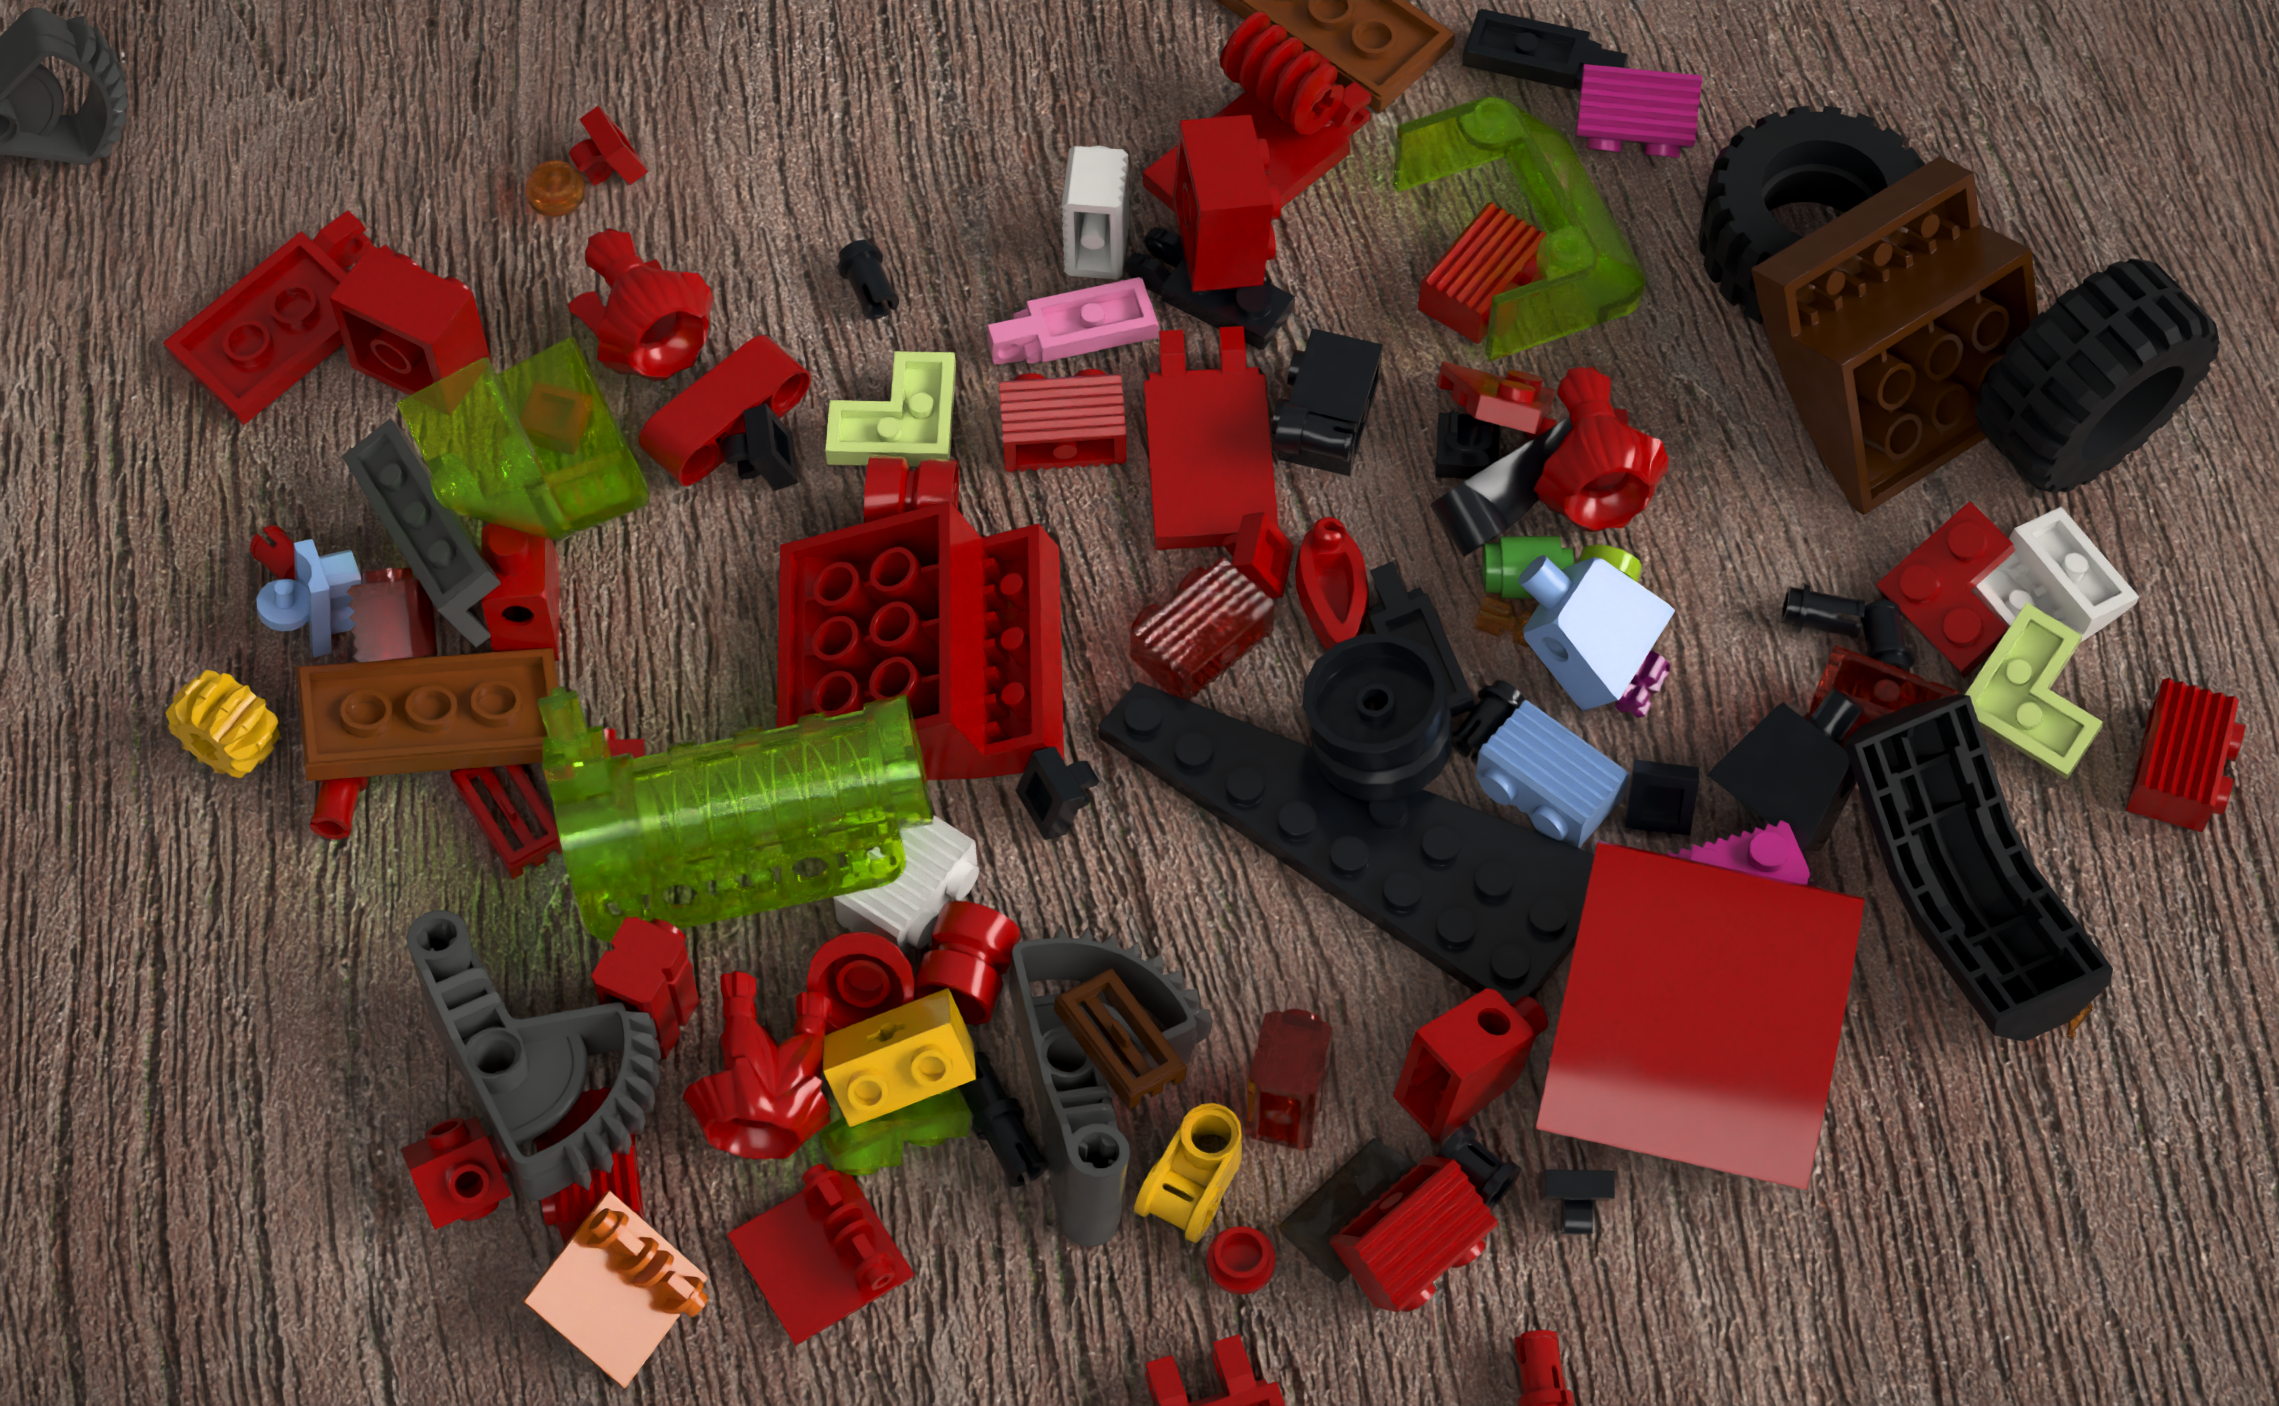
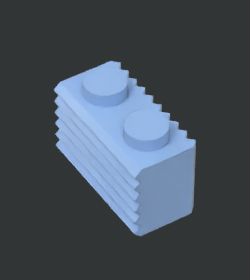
M1525 700L1519 709H1515L1512 716L1506 719L1503 726H1500L1496 733L1491 735L1488 742L1482 745L1478 754L1475 777L1483 791L1492 800L1501 805H1515L1520 812L1527 813L1533 826L1540 834L1580 848L1624 799L1630 773L1532 703Z

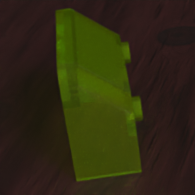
M1498 97L1479 98L1398 125L1393 185L1397 192H1401L1504 157L1548 235L1539 244L1536 260L1537 267L1544 279L1492 296L1485 352L1490 362L1628 315L1641 304L1645 287L1643 269L1564 134L1518 106Z
M573 336L497 375L488 357L482 358L396 403L432 473L431 487L434 495L444 508L448 510L454 509L462 516L554 541H563L625 517L649 503V491L646 481Z

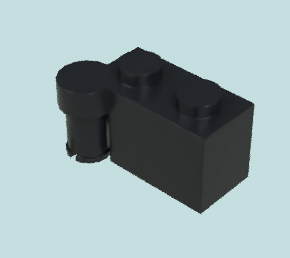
M1312 328L1305 351L1295 349L1290 362L1287 376V385L1293 386L1289 400L1279 398L1275 408L1271 433L1276 434L1274 449L1279 450V460L1341 475H1351L1380 381L1383 344Z

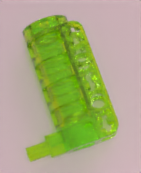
M564 686L551 689V696L539 698L537 702L548 735L543 737V772L554 802L555 819L564 860L585 926L590 934L599 940L611 942L625 917L635 916L647 922L657 918L671 923L680 930L883 887L898 879L906 867L902 831L934 824L922 751L907 694L863 703L864 710L828 717L825 711L798 717V724L763 731L761 725L733 730L732 738L699 745L696 739L676 742L667 745V752L634 758L630 752L611 756L603 726L587 727L576 691L566 693ZM879 847L884 857L871 860L867 849ZM845 852L846 862L849 866L840 868L839 853ZM806 857H816L828 864L824 872L814 877L800 876L792 870V867L796 862ZM780 866L781 881L774 882V872L771 871V868ZM748 875L749 880L754 885L742 887L736 877ZM715 880V888L718 894L709 895L708 881ZM674 885H686L698 893L691 902L679 905L668 903L661 896L667 888ZM650 894V909H644V898H641V895ZM617 903L618 908L624 912L612 914L611 910L605 907V905Z

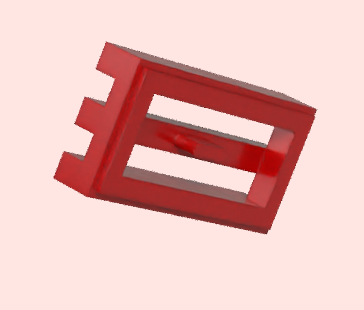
M520 764L502 767L545 833V836L537 840L531 834L491 769L496 766L456 769L449 774L454 787L512 880L524 874L522 869L524 866L533 863L537 867L547 861L545 855L556 850L559 855L570 849L566 836ZM477 776L480 778L521 843V849L513 851L469 780Z

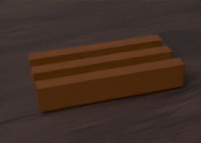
M1112 968L1055 997L1054 1011L1128 1110L1139 1105L1143 1095L1148 1093L1152 1098L1163 1092L1164 1084L1171 1081L1173 1085H1176L1186 1079L1187 1066ZM1103 991L1159 1067L1152 1070L1130 1041L1128 1033L1119 1021L1112 1017L1096 996ZM1079 1003L1083 1006V1008L1086 1010V1012L1089 1014V1016L1092 1018V1020L1095 1022V1024L1098 1026V1028L1101 1030V1032L1104 1034V1036L1107 1038V1040L1110 1042V1044L1113 1046V1048L1116 1050V1052L1119 1054V1056L1122 1058V1060L1134 1074L1136 1079H1134L1131 1076V1074L1128 1072V1070L1125 1068V1066L1122 1064V1062L1119 1060V1058L1116 1056V1054L1113 1052V1050L1110 1048V1046L1107 1044V1042L1104 1040V1038L1101 1036V1034L1098 1032V1030L1095 1028V1026L1092 1024V1022L1080 1008V1006L1078 1005Z

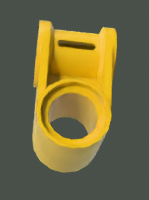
M1216 1103L1201 1104L1191 1109L1184 1117L1162 1158L1154 1164L1138 1193L1134 1212L1142 1217H1146L1151 1213L1184 1230L1185 1238L1190 1242L1198 1243L1209 1228L1218 1210L1222 1196L1238 1171L1242 1160L1241 1124L1235 1113L1226 1106ZM1213 1134L1223 1137L1229 1143L1223 1150L1217 1153L1202 1152L1194 1145L1199 1138Z

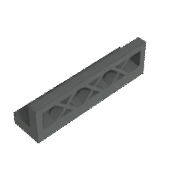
M390 418L342 455V458L436 609L477 648L491 635L473 608V605L499 586L501 582L404 431Z

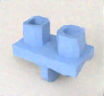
M313 539L295 542V581L291 579H278L267 583L259 591L256 598L257 615L263 624L270 629L278 631H293L309 623L310 650L313 658L332 654L331 635L362 628V614L356 593L361 592V576L351 549L318 556Z

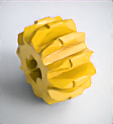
M205 670L178 691L172 699L173 703L166 711L170 723L168 725L172 735L182 741V749L190 751L197 757L198 763L205 762L218 774L227 773L232 777L242 778L247 772L250 773L259 763L262 764L274 750V744L281 737L277 727L279 721L273 712L266 709L265 699L257 697L250 691L249 685L243 686L237 683L230 674L226 673L219 675L215 671Z

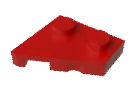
M1444 361L1441 363L1436 383L1439 389L1451 390V399L1458 405L1465 407L1466 412L1473 418L1533 434L1538 431L1549 415L1555 394L1554 389L1542 387L1543 379L1531 373L1509 370L1506 377Z

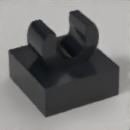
M766 403L744 410L746 433L734 434L722 441L725 462L728 465L737 462L738 476L741 480L762 475L775 490L797 484L798 479L791 431Z
M1459 412L1439 413L1435 477L1469 479L1497 462L1499 459L1500 425L1475 419L1468 414H1459Z
M1054 746L1032 753L1015 791L1044 840L1067 834L1078 810L1087 806L1090 802L1084 789L1097 786L1099 779L1088 761H1077L1067 766Z
M1634 759L1625 828L1690 836L1699 784V767Z
M1545 1169L1539 1172V1200H1561V1234H1592V1201H1609L1615 1198V1171Z

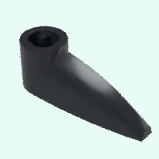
M1570 417L1461 483L1430 505L1463 557L1509 529L1539 500L1534 488L1542 475L1545 462L1558 449L1564 438L1573 428Z

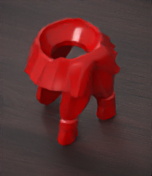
M609 228L604 232H598L589 237L588 246L585 250V262L588 267L604 277L605 282L611 288L607 305H602L597 293L591 291L575 297L567 306L570 313L581 319L598 338L597 360L602 361L606 368H611L618 374L636 375L654 382L667 380L675 373L693 367L697 361L700 349L707 341L710 310L714 302L711 288L705 283L700 274L663 270L657 259L644 262L638 256L634 241L629 232H618Z
M1594 367L1568 369L1566 376L1559 383L1557 395L1570 413L1569 417L1573 428L1569 431L1558 449L1545 462L1542 475L1534 491L1537 492L1539 500L1544 502L1549 510L1560 513L1581 530L1594 533L1606 528H1624L1631 522L1634 516L1647 508L1658 483L1668 472L1669 458L1663 441L1628 425L1627 409H1613L1610 404V377L1601 374ZM1546 418L1535 434L1525 432L1526 437L1531 441L1557 425L1556 419Z
M734 970L732 973H723L720 976V984L724 999L723 1015L726 1020L724 1032L721 1033L719 1038V1044L724 1057L725 1069L702 1077L697 1082L690 1084L683 1094L682 1101L696 1119L711 1148L728 1152L731 1155L741 1156L743 1159L788 1158L819 1129L831 1122L829 1118L831 1107L820 1090L823 1082L820 1080L823 1068L822 1043L824 1042L826 1023L831 1014L832 1000L825 997L822 992L810 991L798 994L796 996L797 1018L794 1027L795 1035L785 1039L777 1047L776 1040L768 1033L766 1026H762L756 1021L757 1016L754 1002L757 994L756 978L748 973Z

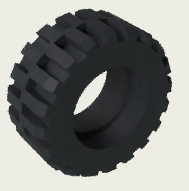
M1809 106L1794 107L1788 110L1786 116L1780 117L1778 112L1758 119L1755 129L1750 125L1742 128L1731 138L1730 145L1721 149L1714 162L1712 174L1709 177L1700 222L1699 250L1705 256L1703 265L1709 278L1714 283L1721 282L1719 292L1731 305L1742 304L1745 307L1744 315L1761 324L1763 318L1758 304L1751 269L1804 238L1783 227L1769 211L1790 203L1812 202L1824 204L1845 213L1925 165L1913 147L1906 150L1902 147L1904 139L1890 127L1883 131L1874 126V118L1859 112L1856 118L1841 114L1842 108L1825 106L1823 112H1810Z
M2129 259L2127 262L2119 261L2108 266L2106 271L2102 273L2096 271L2086 277L2081 285L2073 290H2067L2058 297L2053 306L2046 312L2042 311L2029 323L2031 326L2020 337L2016 336L2005 349V355L2000 361L1994 363L1987 374V382L1980 386L1977 393L1978 401L1975 403L1977 425L1979 430L2036 489L2052 493L2074 490L2078 484L2085 485L2095 480L2098 474L2105 470H2111L2121 463L2122 459L2131 451L2139 449L2148 441L2147 438L2159 427L2162 428L2173 417V413L2181 404H2185L2195 392L2194 388L2196 385L2204 380L2210 371V362L2217 357L2219 351L2218 344L2220 343L2217 325L2157 263L2141 259Z

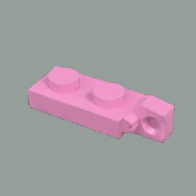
M1140 277L1027 301L1026 309L1013 314L1014 318L1012 320L993 323L987 326V344L994 365L1020 362L1025 358L1027 363H1039L1040 361L1043 363L1158 338L1159 329L1143 279Z

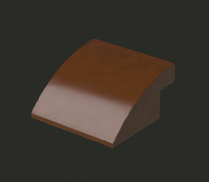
M1941 156L1751 269L1758 304L1769 342L1797 411L1822 459L1855 510L1863 515L1987 438L1979 430L1976 421L1975 403L1978 401L1977 393L1980 386L1987 382V374L1994 363L2000 361L2005 355V349L2016 336L2020 337L2031 326L2029 323L2038 316L2032 250L1980 224L1974 172Z

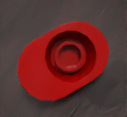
M874 932L841 933L824 942L811 959L807 976V993L810 991L822 992L825 997L832 1000V1009L826 1023L825 1035L914 1001L915 982L910 962L898 946L883 936L874 934Z

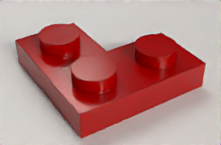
M1969 501L1876 584V587L1886 600L1893 601L1900 606L1901 615L1965 678L1993 653L2008 630L1971 590L2016 550L2014 544Z

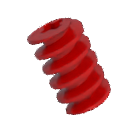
M1263 11L1256 12L1249 16L1228 39L1219 59L1220 67L1228 79L1233 83H1240L1241 88L1250 96H1257V100L1265 108L1274 109L1276 116L1283 122H1290L1291 127L1298 134L1309 136L1319 131L1330 121L1345 99L1344 86L1341 84L1333 86L1337 79L1338 70L1331 63L1320 66L1321 57L1317 52L1310 50L1303 53L1304 44L1299 38L1292 37L1286 40L1287 31L1282 25L1276 24L1270 27V17Z

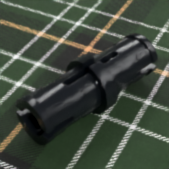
M983 1051L975 1052L976 1080L957 1087L974 1116L972 1128L978 1139L988 1141L1007 1176L1006 1179L1009 1185L1012 1187L1025 1185V1180L1021 1174L1024 1171L1032 1182L1047 1170L1048 1163L1045 1157L1040 1154L1022 1121L1025 1111L1019 1100L1013 1097L1009 1098L990 1064L987 1053Z

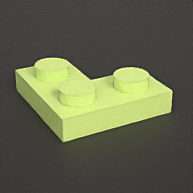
M894 351L891 401L830 400L825 449L827 465H867L870 455L905 457L909 465L917 467L921 461H928L929 458L950 459L956 375L955 353Z
M2026 602L1965 695H1970L1981 728L2067 780L2101 730L2103 721L2050 690L2081 643L2082 635Z

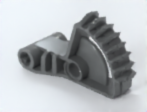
M30 8L0 36V156L13 155L88 165L95 158H104L112 155L111 144L121 140L120 128L127 123L125 114L129 105L127 101L128 92L125 86L126 78L115 50L111 49L109 42L101 35L98 28H92L87 23L84 16L65 20L42 8ZM48 56L57 57L76 66L92 79L84 104L78 113L73 116L62 115L64 94L61 84L56 76L41 64Z
M444 910L428 912L415 919L408 929L406 940L432 1025L448 1055L464 1078L523 1196L530 1201H538L561 1191L573 1183L589 1191L592 1181L590 1172L596 1169L611 1174L612 1165L614 1164L611 1153L629 1155L630 1146L632 1145L630 1134H644V1125L646 1124L644 1113L654 1111L653 1105L656 1099L653 1090L659 1088L660 1072L658 1066L660 1065L661 1053L658 1041L655 1040L657 1032L653 1018L649 1017V1013L626 1011L623 1003L615 1002L537 1017L515 1019L508 1014L489 974L479 959L470 941L466 923L463 919L453 912ZM624 1049L622 1064L616 1082L608 1097L591 1118L562 1141L532 1156H522L517 1148L518 1145L532 1140L553 1128L571 1111L578 1101L587 1078L588 1056Z
M1060 925L1057 931H1055L1054 938L1022 941L1014 946L1010 961L1009 992L1041 1120L1052 1195L1060 1227L1064 1235L1072 1242L1082 1246L1096 1247L1110 1241L1116 1235L1120 1226L1130 1159V1145L1126 1137L1118 1130L1116 1114L1111 1103V1098L1117 1096V1094L1054 1011L1055 997L1060 994L1032 997L1028 982L1051 979L1085 982L1112 968L1137 1002L1156 1016L1168 1029L1161 1033L1185 1065L1190 1062L1192 1050L1211 1033L1213 1019L1210 1015V1009H1199L1200 998L1197 989L1183 990L1184 979L1182 978L1181 970L1163 975L1165 964L1162 961L1161 954L1144 961L1142 960V950L1139 942L1125 951L1117 948L1118 941L1114 932L1102 943L1093 941L1088 926L1082 932L1080 938H1067V933L1063 926ZM1079 1003L1078 1005L1080 1006V1008L1083 1010V1012L1086 1014V1016L1089 1018V1020L1092 1022V1024L1095 1026V1028L1098 1030V1032L1101 1034V1036L1104 1038V1040L1107 1042V1044L1110 1046V1048L1113 1050V1052L1116 1054V1056L1119 1058V1060L1122 1062V1064L1125 1066V1068L1128 1070L1131 1076L1134 1079H1136L1134 1074L1131 1072V1070L1128 1068V1066L1125 1064V1062L1122 1060V1058L1119 1056V1054L1116 1052V1050L1113 1048V1046L1110 1044V1042L1107 1040V1038L1104 1036V1034L1101 1032V1030L1098 1028V1026L1095 1024V1022L1092 1020V1018L1089 1016V1014L1086 1012L1083 1006ZM1103 1003L1112 1017L1118 1020L1128 1033L1130 1041L1152 1070L1159 1067L1119 1012ZM1059 1066H1067L1075 1069V1071L1062 1072L1055 1068Z

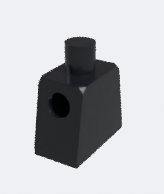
M1832 687L1812 715L1796 704L1782 702L1724 756L1707 776L1769 824L1777 827L1780 820L1788 823L1799 847L1804 851H1820L1828 840L1857 783L1843 742L1845 741V736L1865 709L1835 687Z

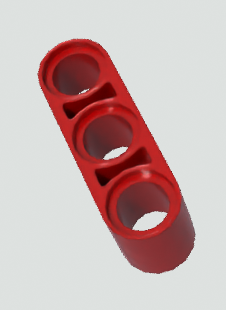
M756 336L747 341L649 418L640 432L638 444L643 451L681 485L690 486L696 484L725 462L722 441L731 435L746 433L744 410L766 403L780 419L794 408L807 393L811 384V375L808 370L769 336Z

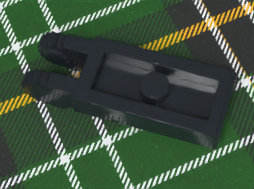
M1160 227L1151 228L1144 237V246L1148 248V251L1153 256L1175 267L1172 274L1160 261L1152 257L1149 258L1146 254H1141V252L1139 254L1136 252L1131 254L1124 265L1128 277L1142 278L1146 289L1162 296V301L1217 329L1219 327L1244 326L1245 343L1259 350L1266 348L1294 310L1295 296L1265 281L1262 286L1193 292L1181 237Z

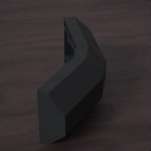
M1956 694L1906 706L1861 725L1843 743L1888 875L1915 928L1993 1035L2025 1042L2070 1022L2110 984L2113 968L2035 867L2013 825L1970 695Z

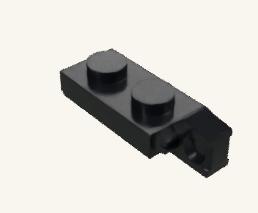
M1481 9L1477 11L1463 52L1462 66L1571 90L1576 88L1580 91L1584 64L1627 68L1628 54L1603 49L1602 44L1589 39L1590 32Z
M1393 561L1370 570L1375 589L1381 600L1380 604L1368 608L1371 615L1369 619L1374 633H1392L1415 641L1435 657L1445 679L1448 695L1447 705L1451 718L1474 709L1475 702L1428 593L1424 594L1421 587L1406 593Z

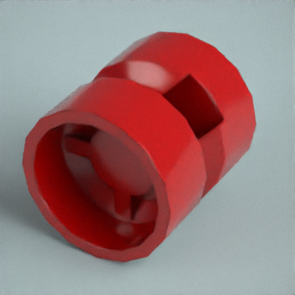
M870 455L864 489V523L950 501L958 510V460L929 458L928 461H921L916 470H912L905 457Z
M968 901L945 903L939 911L931 932L932 944L930 949L932 951L924 954L914 977V1000L949 988L965 1024L980 1025L988 1023L994 1014L1004 986L1000 975L1006 974L1010 966L1012 950L1020 942V929L1011 919L987 906Z

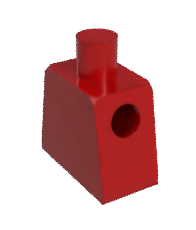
M534 520L491 523L483 526L481 553L501 582L499 586L482 598L483 611L487 628L491 635L490 640L493 652L553 648L555 661H560L559 557L546 522ZM512 606L528 608L533 613V616L526 621L517 622Z
M1486 988L1425 1024L1415 1032L1393 1097L1437 1144L1440 1143L1519 1079L1536 1036L1548 1027V1019L1543 1008L1536 1000L1529 996H1523L1510 1005L1497 990Z

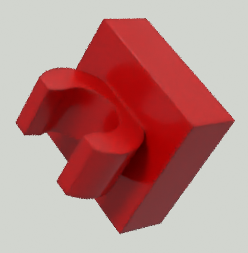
M596 106L579 119L592 139H586L577 143L568 154L580 172L584 171L594 186L606 181L614 170L629 185L649 172L624 132L599 106Z
M1265 512L1243 515L1239 533L1225 537L1222 542L1224 548L1233 556L1232 563L1217 565L1216 572L1229 586L1239 587L1247 584L1261 601L1283 598L1294 545Z

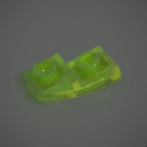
M952 1088L851 1128L845 1117H842L819 1132L818 1145L835 1170L856 1176L872 1175L879 1171V1167L901 1166L902 1147L905 1140L914 1145L931 1147L944 1144L946 1138L969 1137L970 1111Z

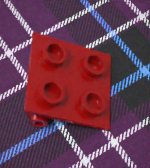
M824 1163L811 1167L802 1176V1180L806 1185L802 1191L727 1233V1237L794 1346L799 1345L915 1277L914 1272L846 1166L839 1170H829Z

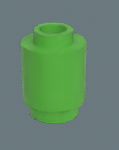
M1559 535L1499 537L1498 543H1484L1482 551L1484 593H1499L1500 599H1535L1518 583L1519 577L1525 568L1539 556L1545 555L1562 571L1566 567L1574 565L1573 549L1562 548Z

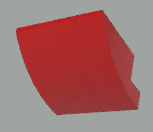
M950 501L781 544L776 748H781L785 753L794 772L804 773V749L807 741L811 740L817 746L829 776L838 778L837 741L840 734H845L856 753L865 780H871L869 729L877 726L880 727L893 781L980 779L1020 774L1024 772L1033 752L1054 746L1064 760L1059 546L1043 527L1037 523L981 537ZM841 737V778L861 779L852 752L846 740ZM809 744L807 754L808 774L826 776L814 747ZM776 751V764L783 770H789L782 754ZM873 759L874 780L878 781Z
M1598 840L1535 1129L1807 1190L1843 1024L1864 908V897Z

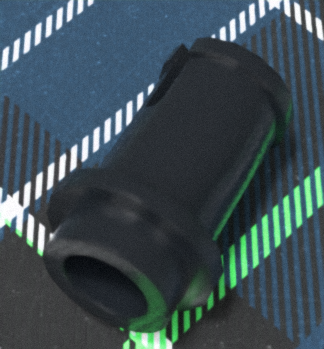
M858 240L846 245L839 252L838 258L840 261L837 268L840 276L843 279L849 280L861 305L863 315L867 319H879L889 315L883 301L886 300L889 308L895 310L899 305V298L893 291L881 266L883 261L881 250L878 247L872 246L867 240Z
M1802 583L1800 588L1789 586L1783 602L1781 623L1792 625V631L1800 633L1802 628H1808L1857 639L1862 623L1837 618L1836 615L1837 613L1864 617L1865 600L1811 591L1810 584Z
M1879 600L1867 604L1864 617H1860L1867 647V653L1863 657V668L1876 683L1884 685L1896 684L1905 680L1909 676L1910 668L1914 664V654L1910 648L1905 646L1900 617L1901 608L1897 603L1889 600Z
M1495 680L1491 686H1483L1478 691L1480 701L1458 730L1453 732L1452 746L1465 758L1469 756L1473 749L1475 752L1471 756V760L1475 763L1478 761V754L1482 745L1488 742L1491 735H1494L1498 728L1503 726L1506 719L1512 716L1515 709H1519L1522 702L1525 701L1523 695L1514 686L1505 681Z

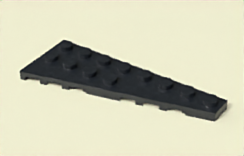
M1138 681L1098 725V735L1101 740L1477 994L1486 988L1494 989L1510 1005L1523 996L1534 998L1575 947L1595 855L1593 853L1423 789L1394 801H1365L1342 793L1322 775L1312 747Z

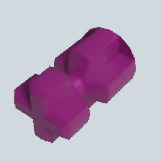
M1652 651L1648 653L1621 698L1615 703V707L1619 712L1625 713L1629 711L1636 718L1646 716L1652 705L1649 700L1650 695L1659 692L1670 671V665L1665 658Z

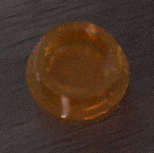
M550 160L539 164L532 171L526 184V195L530 206L539 214L550 217L563 216L573 212L582 204L586 193L584 180L580 173L570 164L560 160Z

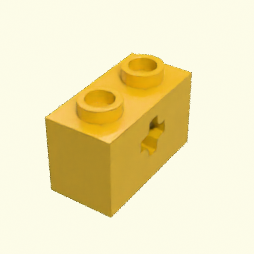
M946 988L825 1035L823 1072L851 1128L976 1080L974 1043L949 988Z

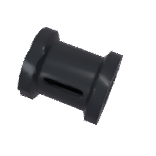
M1466 1124L1446 1141L1435 1157L1454 1159L1460 1164L1461 1171L1468 1176V1181L1475 1186L1476 1193L1483 1198V1203L1491 1211L1514 1185L1521 1172V1167L1513 1161L1506 1163L1475 1139L1476 1130Z

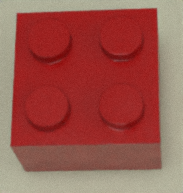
M1251 114L1180 120L1173 206L1193 292L1264 285L1266 261L1274 260L1276 256L1275 234L1271 220L1280 219V193L1277 183L1268 184L1266 175L1269 174L1270 169L1269 148L1265 138L1257 139Z
M370 245L329 296L353 369L450 415L455 412L492 363L473 292L456 278H441L422 269L414 260L404 254L395 253L392 255Z

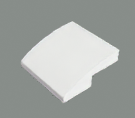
M2062 507L2014 528L2009 540L2014 544L2016 551L1971 590L2008 629L2027 602L2082 635L2081 642L2133 607L2139 599L2135 591Z

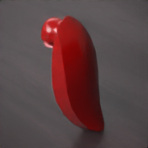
M1323 517L1315 522L1313 528L1303 538L1297 555L1295 579L1296 590L1302 608L1319 640L1329 650L1339 642L1362 634L1369 607V583L1363 555L1357 543L1346 532L1344 524L1336 518Z

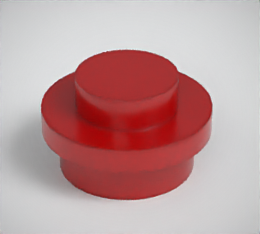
M1235 1226L1220 1232L1212 1240L1207 1251V1269L1211 1279L1221 1289L1232 1294L1244 1295L1260 1290L1270 1281L1275 1270L1276 1256L1272 1243L1263 1233L1251 1227Z

